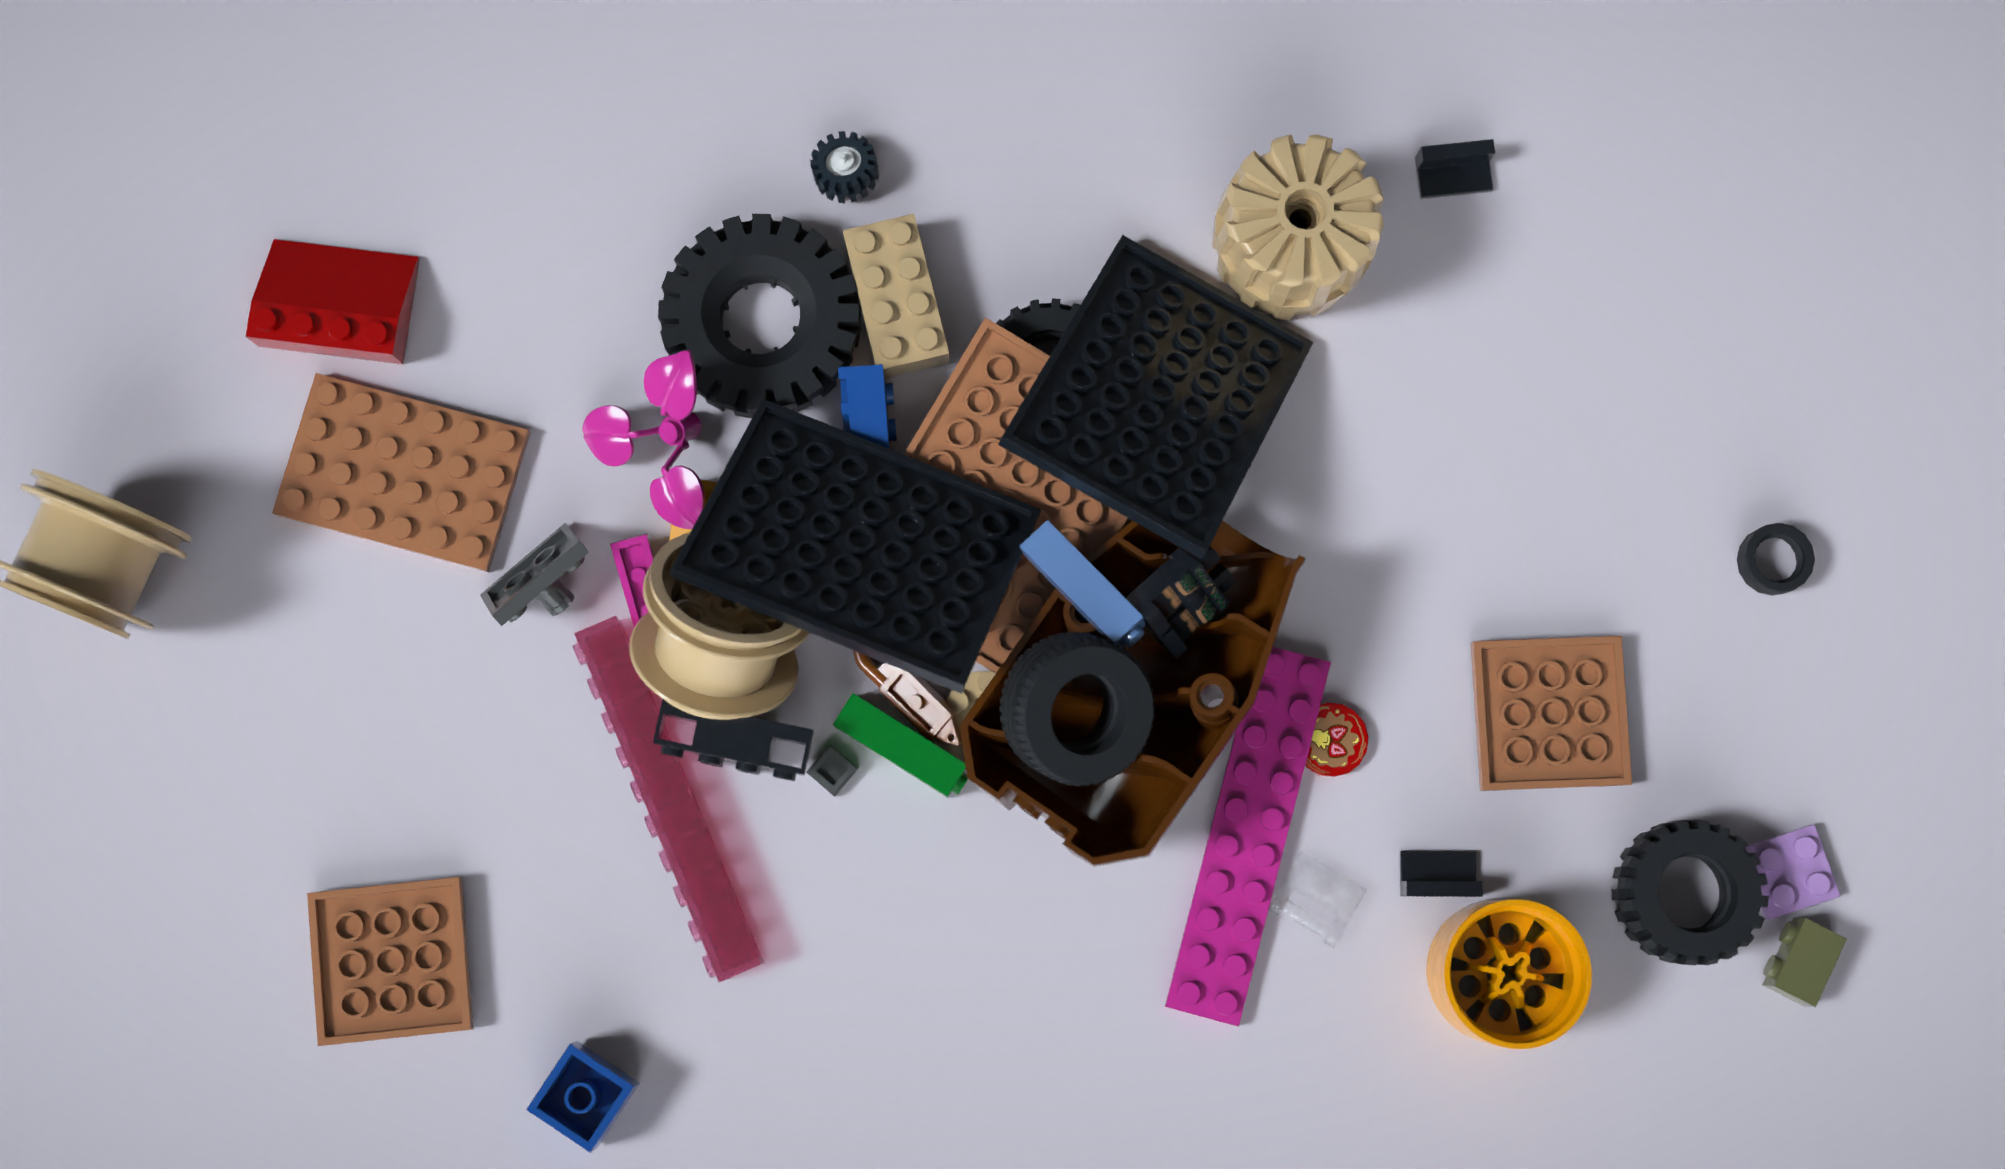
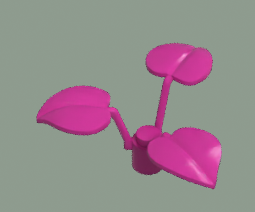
M685 350L653 361L647 367L644 374V389L648 400L653 405L661 407V415L667 416L660 426L631 431V417L629 413L619 406L605 405L596 408L588 414L584 420L582 432L584 433V440L594 456L603 464L612 467L626 464L633 456L634 444L631 438L659 434L665 443L672 446L677 445L678 447L661 468L663 477H659L651 482L650 497L654 509L664 520L680 528L692 529L705 506V493L702 482L698 475L686 466L680 465L671 468L683 450L690 447L688 441L696 439L701 433L700 419L692 412L697 397L696 370L691 350Z

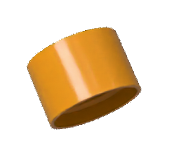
M1484 900L1461 908L1439 928L1431 943L1427 957L1426 973L1429 991L1437 1009L1446 1021L1470 1038L1504 1048L1531 1049L1546 1045L1560 1038L1578 1021L1590 996L1592 967L1590 956L1582 937L1575 927L1560 913L1546 905L1529 900ZM1486 916L1489 923V937L1487 938L1477 924L1478 920ZM1536 921L1545 930L1531 943L1524 941L1533 922ZM1506 923L1514 930V938L1507 945L1500 941L1498 935L1500 927ZM1473 937L1478 941L1480 949L1478 955L1470 959L1465 955L1463 946L1468 938ZM1536 947L1544 955L1543 964L1537 969L1531 966L1529 957L1531 950ZM1495 956L1496 960L1492 963L1491 967H1488L1489 961ZM1452 958L1467 962L1466 970L1450 971ZM1503 965H1514L1511 971L1515 975L1514 980L1505 979L1503 981L1505 976L1504 971L1501 970ZM1486 972L1490 974L1489 980L1487 979ZM1542 974H1563L1562 988L1559 989L1542 983L1544 981V975ZM1465 975L1472 977L1475 983L1474 991L1469 996H1463L1458 987L1459 981ZM1533 985L1538 989L1539 1000L1534 1006H1528L1524 1000V992L1529 986ZM1499 999L1503 1003L1505 1011L1500 1019L1493 1020L1489 1015V1006L1494 1000ZM1479 1000V1011L1473 1021L1465 1011ZM1520 1008L1533 1026L1521 1032L1515 1009Z

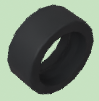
M1783 523L1768 524L1747 535L1739 546L1737 555L1739 574L1745 583L1756 592L1770 596L1785 594L1803 585L1812 574L1815 562L1813 546L1806 535L1796 527ZM1766 539H1782L1790 545L1795 553V570L1785 580L1774 581L1767 579L1756 566L1755 551L1759 544Z

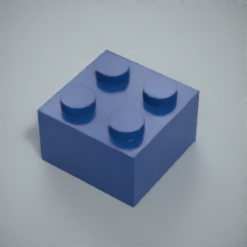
M576 1041L569 1044L526 1110L591 1153L598 1148L640 1083Z

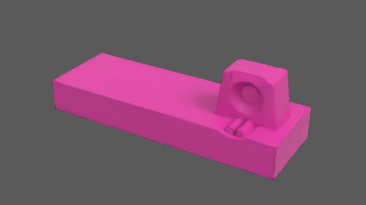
M647 533L610 544L634 627L649 612L643 597V583L654 555Z

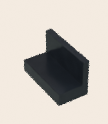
M1494 139L1421 146L1415 156L1420 199L1492 192L1493 184L1489 162L1495 154Z
M1400 851V896L1483 897L1482 881H1476V852Z

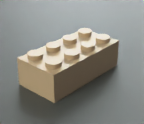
M914 213L842 230L875 365L883 364L885 379L950 363L949 350Z

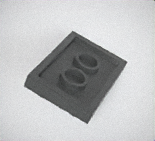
M564 523L480 594L492 617L501 626L507 621L513 622L521 617L527 609L526 605L534 598L540 600L552 616L558 615L569 607L568 603L573 602L575 598L574 594L560 582L559 577L566 571L570 573L576 570L584 562V556L589 551L573 530Z

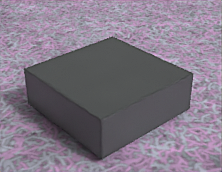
M830 744L806 773L835 797L859 768Z

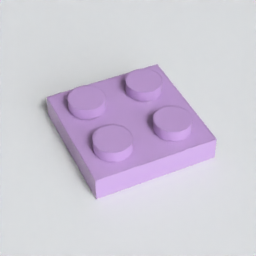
M1815 824L1747 845L1745 848L1748 853L1755 852L1761 863L1755 866L1757 872L1766 873L1768 885H1761L1762 895L1769 896L1768 907H1761L1766 920L1840 897Z

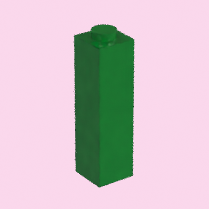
M852 693L833 723L836 729L946 798H949L952 792L959 795L968 781V776L964 773L966 771V764L854 693Z

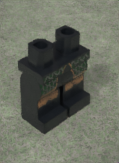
M1210 546L1202 559L1191 553L1188 554L1178 547L1171 554L1173 559L1162 564L1125 598L1144 617L1145 628L1154 640L1176 659L1188 649L1184 641L1200 625L1208 623L1213 619L1217 609L1222 612L1229 605L1223 594L1236 582L1234 576L1220 563L1207 573L1221 559Z

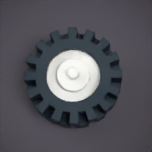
M839 131V138L834 139L833 134L827 135L828 143L825 144L820 140L817 143L818 150L813 149L811 154L813 160H810V166L818 190L822 195L826 193L827 199L831 201L837 195L839 203H845V197L849 196L851 203L856 202V194L858 193L863 198L868 195L867 187L873 190L876 186L875 179L878 180L879 167L872 144H868V140L864 136L858 139V135L855 132H851L849 138L846 137L845 131Z

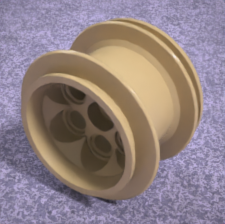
M32 469L30 475L37 479L34 486L21 484L20 488L29 495L40 499L42 503L12 565L0 560V568L9 571L5 580H0V587L126 639H129L131 635L124 631L128 621L149 630L154 629L153 624L133 616V610L160 553L185 559L187 554L178 548L182 541L190 543L192 537L161 520L93 490L47 472Z
M690 533L672 539L657 552L644 578L643 597L649 612L634 627L629 644L631 661L639 677L653 692L672 706L703 718L718 720L738 719L759 715L777 707L789 697L796 685L799 666L794 649L806 640L810 632L671 577V567Z

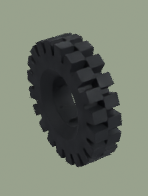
M752 214V221L741 222L740 216L722 220L723 228L713 231L709 226L695 236L697 243L691 249L685 245L674 258L677 265L674 271H667L661 287L664 297L663 300H659L658 319L662 326L660 334L668 355L691 350L696 370L697 395L700 394L708 404L721 411L727 408L732 410L735 416L752 418L762 399H766L788 409L795 408L796 412L812 406V399L820 394L825 397L836 387L838 367H849L853 361L852 353L854 347L858 348L861 332V312L853 276L849 273L846 261L836 248L832 250L828 246L827 239L813 228L809 232L802 229L801 222L785 216H783L781 222L773 221L771 214ZM756 283H770L772 288H776V286L782 287L794 297L791 299L793 306L799 305L800 307L799 325L793 327L795 334L791 340L780 349L776 346L774 347L775 351L764 354H754L749 348L746 351L737 348L728 340L731 335L729 330L723 331L722 325L724 310L729 311L728 302L732 296L742 288L747 290L749 285Z

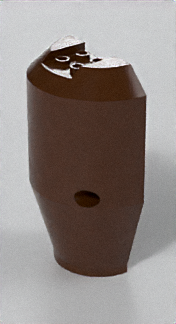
M1132 521L1086 559L1126 598L1162 564L1173 559L1171 554L1179 546ZM1222 521L1210 544V547L1217 552L1221 559L1207 573L1220 563L1234 576L1236 582L1223 594L1229 605L1222 612L1217 609L1213 619L1208 623L1200 625L1184 641L1188 649L1178 659L1158 644L1145 627L1142 628L1144 631L1143 636L1133 646L1127 648L1124 645L1122 647L1141 663L1142 669L1146 671L1147 677L1150 679V686L1153 688V696L1155 697V702L1153 703L1155 705L1154 721H1152L1153 728L1150 730L1151 735L1149 739L1147 738L1146 746L1143 747L1141 754L1136 756L1137 759L1134 763H1130L1127 769H1123V772L1119 775L1116 774L1114 778H1108L1103 783L1099 782L1096 785L1090 784L1089 786L1066 785L1050 779L1028 766L1014 753L1013 748L1008 744V740L1004 735L1005 731H1003L1001 726L1003 723L1000 721V715L1002 714L1000 712V698L1003 696L1002 688L1005 686L1004 682L1006 678L1008 679V673L1013 669V664L1019 661L1018 658L1021 654H1025V650L1031 649L1032 645L1036 642L1039 643L1041 639H1048V636L1057 635V633L1080 632L1105 639L1091 623H1080L1084 616L1055 589L959 725L968 779L1009 811L1018 805L1021 810L1036 820L1040 816L1046 818L1044 823L1053 832L1065 839L1062 844L1073 855L1093 867L1150 857L1255 704L1296 575L1306 561V558L1299 555L1296 559L1277 554L1254 542ZM1084 674L1070 680L1057 694L1052 706L1051 724L1053 732L1060 742H1071L1083 737L1097 723L1102 711L1103 694L1100 683L1094 675ZM1223 698V701L1218 706H1207L1211 701Z

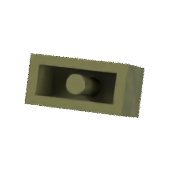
M1793 918L1792 922L1788 921L1781 930L1779 941L1782 943L1776 956L1772 955L1764 967L1763 975L1766 978L1762 985L1802 1006L1816 1007L1847 938L1807 918Z

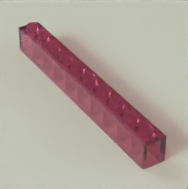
M613 616L574 633L578 642L573 645L575 655L581 666L587 664L592 676L587 679L590 691L595 700L601 698L606 712L601 713L604 725L609 734L616 733L621 745L615 748L619 761L624 769L630 767L635 779L630 782L631 790L638 803L644 801L649 813L648 816L644 817L648 831L652 838L659 837L664 849L658 852L660 860L667 873L673 871L678 885L673 887L675 896L681 908L688 907L693 919L687 922L692 937L696 943L702 941L707 955L703 956L702 960L710 978L716 976L718 982H722L764 964L679 757L661 754L662 746L653 744L659 709L650 688L639 677L632 664L629 650L630 640L621 619ZM664 724L661 739L672 741Z

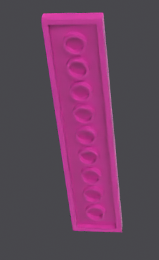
M1276 647L1272 648L1255 704L1236 730L1165 1007L1239 1027L1331 665L1329 661Z

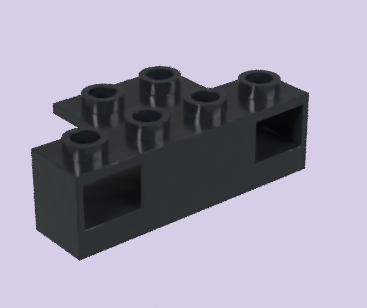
M662 699L653 744L662 746L661 754L683 758L684 751L699 755L698 761L702 764L723 767L724 761L736 763L735 769L737 771L755 775L760 774V769L774 770L773 777L795 781L796 775L805 776L814 730L756 717L729 720L703 718L686 713ZM666 716L696 723L692 745L661 739ZM777 739L806 745L801 768L767 761L771 741Z

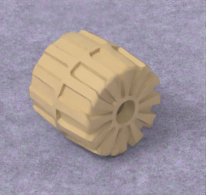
M1290 134L1274 139L1271 142V150L1262 156L1254 150L1243 160L1219 201L1214 219L1212 247L1218 253L1217 272L1223 284H1228L1240 297V301L1251 308L1272 314L1274 319L1290 320L1293 316L1304 314L1316 316L1327 311L1343 295H1347L1359 283L1369 268L1384 227L1382 214L1379 213L1384 201L1380 185L1374 177L1365 178L1362 173L1366 162L1355 151L1349 148H1345L1341 153L1332 149V138L1321 135H1309L1306 144H1299L1294 142L1293 136ZM1294 217L1302 218L1307 223L1308 228H1297L1291 224L1290 219Z

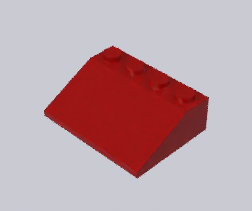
M274 239L251 300L245 337L258 347L403 364L420 258L417 256Z

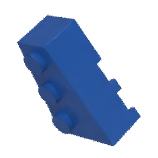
M883 364L838 367V377L841 385L843 430L890 449V441H897L895 419H888L887 405H894L893 383H886Z

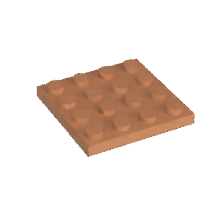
M1622 636L1471 642L1480 791L1632 785Z
M462 877L307 893L318 1046L474 1029Z

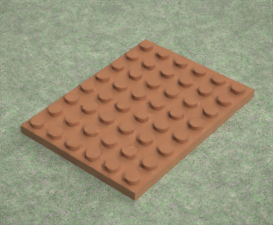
M985 317L904 455L1041 509L1032 534L1048 520L1085 558H1088L1121 530L1127 517L998 445L1005 430L1050 356ZM1024 555L1020 559L976 660L977 663L994 673H997L1056 589Z

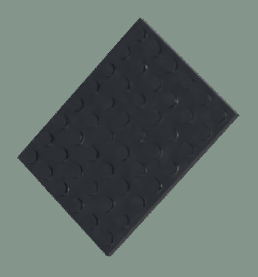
M1122 235L1005 430L998 445L1202 559L1314 342Z
M762 399L674 561L670 576L962 694L1023 555L1020 545L1031 536L1041 509Z

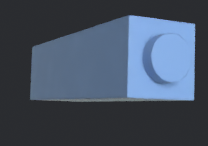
M1048 520L1020 545L1023 555L1107 641L1120 647L1125 645L1129 648L1143 636L1144 631L1142 628L1146 626L1144 617Z

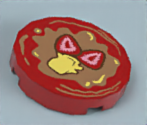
M1327 702L1320 705L1305 767L1311 770V772L1318 776L1336 777L1349 773L1361 763L1367 752L1368 733L1365 723L1354 710L1337 703Z

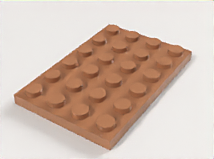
M315 373L272 514L489 573L531 432L528 429Z

